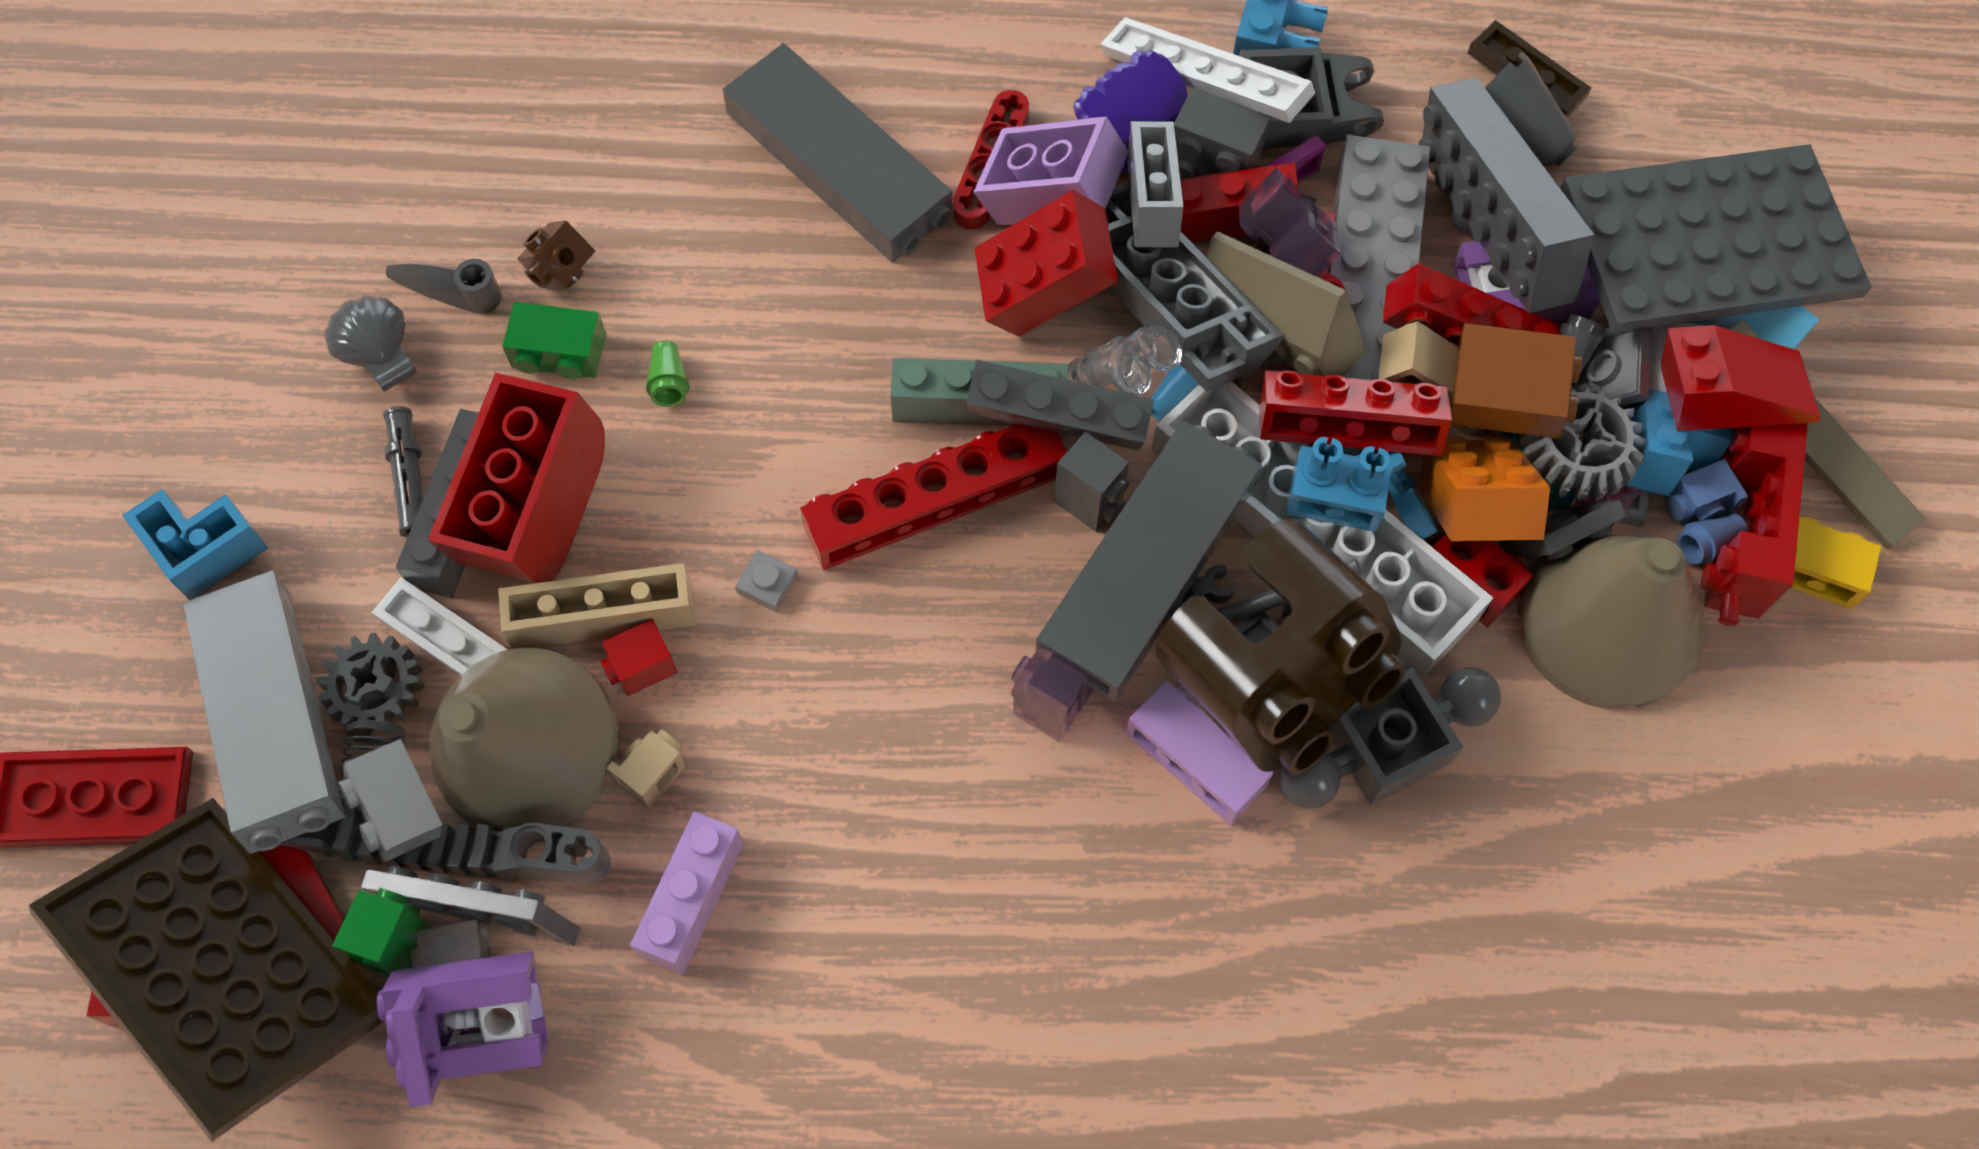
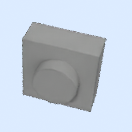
M757 550L736 584V592L757 604L777 612L798 577L797 568Z

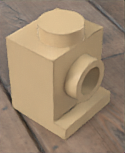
M661 729L657 734L650 731L643 740H635L625 751L622 758L623 763L620 767L612 761L606 769L617 785L650 810L686 768V764L679 752L682 749L681 744Z

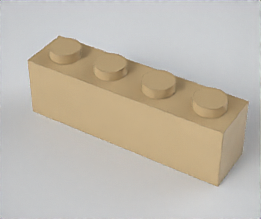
M685 563L498 588L501 632L512 649L524 647L539 648L611 638L652 618L659 631L696 626L692 583Z

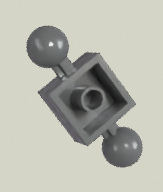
M1411 667L1406 670L1400 685L1383 702L1372 708H1364L1357 701L1330 727L1335 734L1333 743L1337 749L1326 754L1313 768L1303 774L1292 775L1285 767H1282L1279 774L1281 789L1286 798L1296 806L1315 809L1328 804L1336 796L1341 778L1352 773L1367 800L1372 805L1450 765L1462 750L1463 745L1449 723L1455 722L1466 727H1476L1490 721L1498 712L1501 704L1499 685L1488 672L1475 667H1465L1452 672L1442 684L1440 697L1433 699L1415 669Z

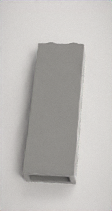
M274 570L183 602L231 834L252 854L257 851L273 849L280 845L281 842L306 832L320 831L330 823L345 818L291 595Z

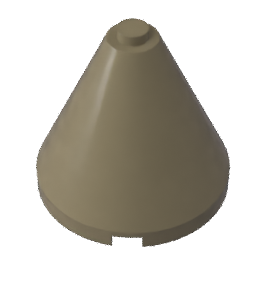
M1605 535L1595 540L1586 541L1583 538L1573 543L1575 550L1563 557L1548 560L1545 555L1531 572L1533 577L1520 595L1518 615H1521L1525 634L1522 642L1525 650L1538 671L1553 686L1575 700L1591 706L1611 709L1614 705H1637V708L1668 696L1691 674L1703 649L1705 621L1685 556L1675 543L1663 538Z
M524 647L501 651L482 659L467 669L454 682L442 699L433 721L430 736L431 768L437 786L447 803L456 813L472 825H489L494 831L503 832V829L522 826L526 823L566 826L577 819L596 801L603 791V788L600 786L608 772L606 768L611 761L615 762L618 750L616 714L612 702L601 683L585 667L560 653L541 648Z

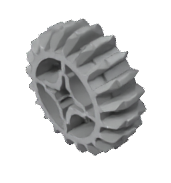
M1587 383L1579 386L1577 391L1571 387L1570 395L1578 396L1575 416L1577 420H1574L1573 423H1565L1560 439L1521 434L1519 445L1525 448L1523 454L1530 463H1533V467L1545 478L1544 481L1548 486L1551 487L1553 484L1559 487V498L1566 496L1571 491L1574 493L1577 502L1584 500L1588 494L1595 501H1598L1606 493L1613 496V494L1619 492L1622 486L1626 485V483L1629 484L1636 475L1635 471L1642 464L1644 457L1641 451L1645 447L1646 439L1639 436L1642 432L1643 423L1630 421L1634 416V408L1623 410L1619 407L1621 395L1610 400L1604 397V387L1598 389L1596 393L1590 392ZM1584 433L1583 440L1580 441L1579 438ZM1583 443L1585 447L1583 448L1582 452H1580V447ZM1583 465H1593V466H1596V467H1589V466H1583Z

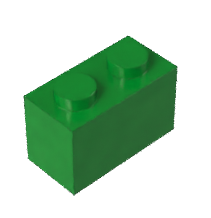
M514 302L502 348L511 367L523 373L536 374L542 371L558 373L569 379H579L581 376L596 378L606 331L600 314L596 311Z
M379 888L376 895L359 889L332 947L360 966L390 976L393 970L413 968L431 927L418 917L420 909L406 903V897L384 888Z

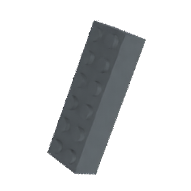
M1477 77L1430 87L1428 105L1423 110L1424 129L1422 140H1419L1418 145L1430 147L1428 168L1434 175L1438 187L1444 190L1452 201L1457 215L1462 216L1471 229L1474 240L1480 242L1489 255L1492 266L1500 271L1509 285L1511 294L1519 299L1528 314L1577 302L1594 233Z

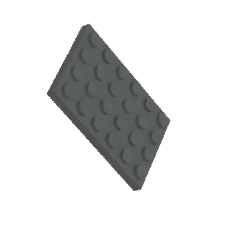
M1811 144L1569 176L1564 178L1560 186L1562 192L1594 233L1587 264L1612 333L1865 297L1872 288Z

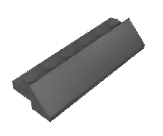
M1129 183L1114 188L1105 212L1118 282L1108 288L1206 392L1230 381H1233L1241 388L1282 342L1283 334L1181 231L1178 247H1135Z

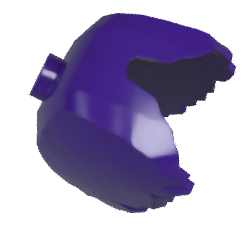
M1138 50L1131 55L1130 62L1117 64L1116 68L1106 70L1103 77H1098L1094 88L1086 86L1080 98L1074 102L1073 108L1078 120L1107 117L1128 149L1131 122H1175L1188 94L1180 74L1167 57L1153 50L1147 52ZM1127 158L1125 160L1121 172L1128 169Z

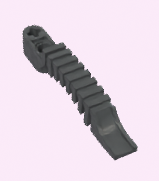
M348 806L343 808L345 818L330 823L320 831L306 832L280 843L281 846L302 849L330 858L340 856L345 861L357 862V859H361L367 864L379 865L380 862H383L389 866L401 868L403 865H406L412 870L418 871L431 868L436 873L446 874L448 870L462 876H469V873H475L480 878L491 879V876L496 874L500 879L513 881L515 875L577 884H594L602 880L608 873L611 863L608 850L591 831L540 823H526L522 826L503 829V832L494 831L489 825L477 824L475 832L469 825L457 823V828L454 830L448 823H442L443 826L439 838L384 862L379 850L370 852L359 829V825L365 823L361 813L356 807L349 809ZM546 842L545 850L538 858L526 860L528 849L533 844ZM587 849L592 852L591 857H584ZM577 857H583L580 865L575 861Z

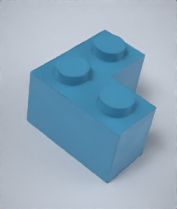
M1649 388V399L1635 403L1632 407L1634 408V416L1630 421L1643 423L1642 432L1639 436L1646 439L1644 449L1641 451L1644 455L1643 462L1638 470L1635 471L1636 475L1629 484L1626 483V486L1669 496L1687 470L1696 471L1719 461L1733 441L1732 428L1677 431L1667 392Z
M161 489L122 515L167 578L189 600L196 598L268 549L245 516L226 494L188 519L179 506Z

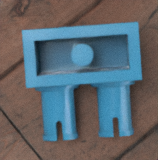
M1247 0L1236 35L1233 54L1239 56L1241 50L1318 48L1320 38L1286 31L1285 28L1287 25L1322 33L1329 7L1305 3L1300 0Z
M1328 437L1318 438L1311 447L1301 445L1293 469L1285 514L1376 532L1385 514L1393 465L1390 463L1388 452L1379 448L1377 454H1373L1375 447L1370 446L1362 450L1360 455L1343 454V446L1338 440L1332 438L1330 445H1327Z

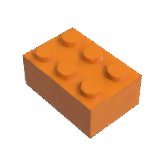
M1448 435L1443 456L1423 455L1420 492L1451 541L1544 540L1550 487L1513 440L1502 435H1487L1483 437V440H1466L1460 436Z

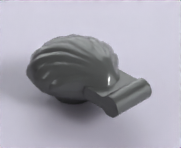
M363 296L358 299L348 300L330 316L328 327L324 333L330 355L347 364L367 367L383 392L417 373L413 364L400 347L406 324L404 322V313L388 299Z

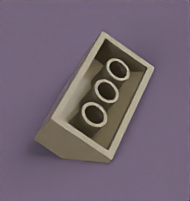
M1218 231L1212 236L1206 257L1283 334L1282 342L1268 357L1271 361L1277 364L1283 362L1295 368L1300 374L1343 376L1366 352L1346 290Z

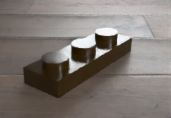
M1497 20L1492 22L1470 44L1467 53L1497 75L1510 62L1517 68L1520 65L1516 61L1517 56L1524 52L1533 63L1566 118L1588 97L1592 87Z

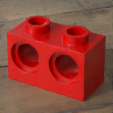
M1445 534L1432 547L1493 597L1487 609L1478 620L1486 628L1522 593L1533 577L1518 557L1513 554H1507L1492 541H1451L1447 534ZM1452 550L1464 552L1469 560L1457 558ZM1487 579L1497 580L1502 584L1504 590L1493 588Z

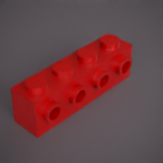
M1420 263L1386 286L1383 323L1399 329L1406 324L1418 321L1447 341L1455 344L1458 348L1464 323L1560 334L1561 325L1534 313L1528 314L1525 309Z
M1265 370L1259 404L1260 440L1314 444L1318 438L1328 437L1327 445H1330L1332 438L1341 442L1343 447L1365 449L1372 446L1375 447L1374 450L1382 448L1391 452L1443 456L1452 422L1447 387L1436 386L1430 383L1410 384L1390 382L1385 379L1366 380L1345 378L1340 375L1321 376L1299 374L1289 370L1281 372Z

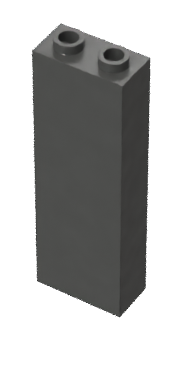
M782 43L722 89L727 114L890 262H895L903 254L908 255L919 246L921 239L932 230L941 229L950 220L953 214L952 190L785 43Z
M1182 420L1037 637L1036 656L1116 703L1159 637L1162 629L1181 603L1258 482L1262 464L1257 462L1255 457L1247 450L1240 447L1232 448L1221 442L1209 429L1200 425L1193 426Z

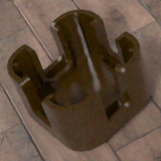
M1284 519L1267 527L1251 540L1243 550V557L1250 569L1292 607L1291 615L1285 617L1283 623L1264 641L1253 643L1246 639L1204 597L1194 596L1188 599L1171 616L1162 629L1156 643V656L1162 665L1183 686L1181 688L1182 691L1261 771L1271 772L1285 767L1292 775H1300L1319 763L1332 747L1335 734L1330 727L1357 701L1364 708H1372L1387 699L1403 680L1406 666L1397 658L1402 645V637L1384 597L1300 521Z

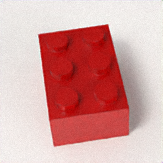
M1073 189L974 248L985 321L1018 337L1118 282L1105 208Z

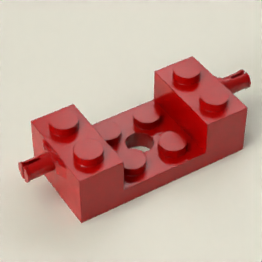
M1808 423L1734 428L1732 432L1733 441L1719 459V461L1726 460L1748 495L1744 514L1746 518H1750L1749 531H1740L1728 546L1723 545L1718 557L1712 564L1707 563L1702 572L1700 587L1702 590H1706L1704 607L1720 610L1718 618L1720 624L1735 626L1740 621L1739 615L1759 619L1794 585Z

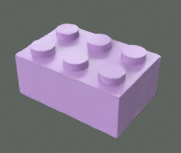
M1107 117L1003 128L977 183L974 194L997 225L1015 224L1072 189L1106 209L1129 151Z

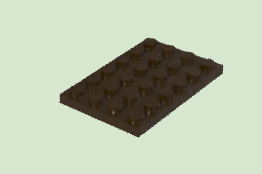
M214 798L29 904L32 917L211 1142L384 1022L380 1020L378 1015V992L346 955L332 947L334 940L260 852L257 851L250 854L231 834L227 813Z

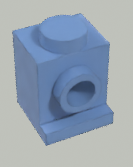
M1725 459L1684 475L1669 496H1664L1670 515L1673 519L1679 521L1681 526L1696 520L1703 521L1734 513L1748 497Z

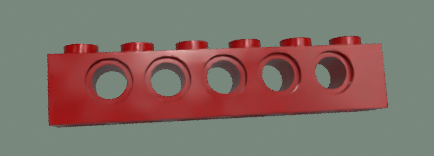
M1013 423L1011 427L997 432H983L974 437L971 442L956 448L951 446L941 448L934 452L930 458L917 463L905 462L899 464L890 473L875 479H860L851 484L848 489L836 494L818 495L812 498L807 505L800 507L803 526L824 571L1055 481L1057 463L1067 451L1057 432ZM1011 452H1018L1025 457L1020 460H1012L1007 458L1006 455ZM970 468H980L985 471L979 476H971L965 473ZM931 483H938L944 486L942 490L937 492H930L924 489L926 485ZM889 499H898L903 502V504L896 508H888L883 505ZM848 515H858L862 518L854 524H846L841 521Z

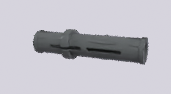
M397 406L383 412L388 445L385 447L384 452L385 459L391 462L399 533L403 537H408L423 501V489L418 459L422 453L420 444L415 442L411 409ZM401 440H402L403 449H404L405 462H404V460H403V455H402ZM407 480H408L409 492H410V499H411V504H410V505H409L407 485H406V481H407Z

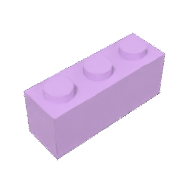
M1166 680L1129 718L1126 734L1231 826L1264 791L1274 773L1272 771H1261L1182 691L1181 686L1175 688Z
M693 811L630 943V947L639 958L682 976L684 975L744 845L737 828Z

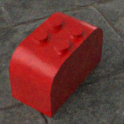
M495 372L428 541L459 564L530 583L552 581L566 561L601 469L605 450V431L599 416L576 391Z

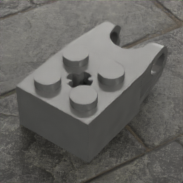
M1321 47L1240 51V57L1312 81L1315 91L1313 97L1290 123L1274 117L1270 118L1264 148L1299 146L1316 135L1325 144L1346 140L1347 135L1366 137L1375 133L1383 126L1384 118L1380 109L1369 104L1356 102L1346 92L1371 80L1375 71L1372 61L1368 58L1355 55L1321 53ZM1360 70H1362V71H1361V72H1359V73H1356V74H1350V73H1352V72H1355V71H1360Z

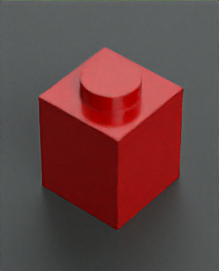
M653 618L602 642L608 658L600 661L612 686L621 682L627 696L678 673Z

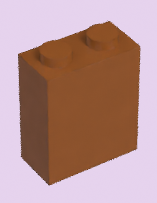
M1464 323L1458 348L1450 409L1451 424L1560 439L1565 423H1573L1577 411L1578 396L1570 395L1571 382H1578L1582 365V355H1574L1576 337Z

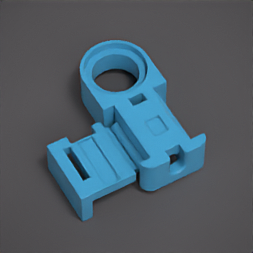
M1387 451L1390 456V463L1393 464L1389 484L1392 500L1404 524L1424 540L1438 532V529L1430 512L1418 494L1413 490L1417 486L1404 468L1407 466V463L1402 453Z

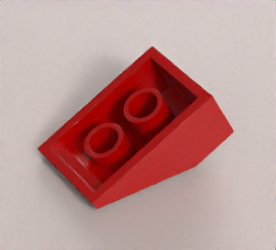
M1716 325L1668 328L1660 368L1677 431L1819 422L1820 413L1799 350Z

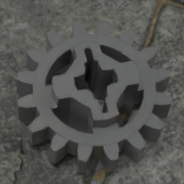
M370 633L367 643L364 644L356 636L351 637L352 648L347 651L337 645L334 649L339 658L335 662L324 660L322 663L330 672L329 676L317 678V684L325 690V692L318 696V699L326 708H329L326 713L335 723L341 721V725L344 728L348 724L357 721L374 720L390 723V719L393 717L405 722L407 716L403 711L406 705L411 707L419 705L412 692L424 689V683L416 676L423 671L422 667L416 659H412L414 654L407 645L400 647L398 641L391 635L382 644V640L376 633ZM395 664H397L399 669V683H396L393 679L397 672L394 668ZM343 684L347 685L348 688L344 695V697L347 699L346 703L344 702L342 696ZM360 728L366 735H371L373 731L372 728Z

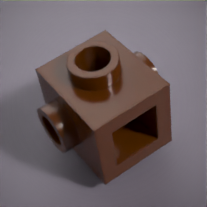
M567 220L550 222L544 229L540 227L532 232L524 241L523 245L526 249L517 260L526 268V276L537 286L546 289L569 288L581 278L584 273L582 266L595 253V250Z

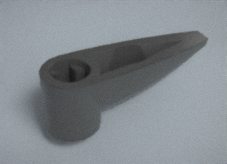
M481 259L465 260L458 267L425 263H405L386 266V275L389 279L424 296L463 310L484 314L497 308L501 302V290L488 263Z

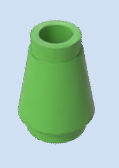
M659 341L652 346L646 392L651 396V400L659 406L672 407L679 405L685 400L690 385L677 345L671 341Z

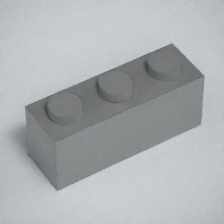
M1131 122L1127 166L1135 247H1178L1183 214V199L1174 122Z

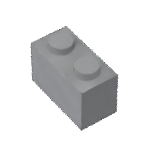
M401 739L344 763V780L338 782V785L349 809L358 806L365 823L359 825V829L370 852L379 850L384 862L440 837L443 824Z

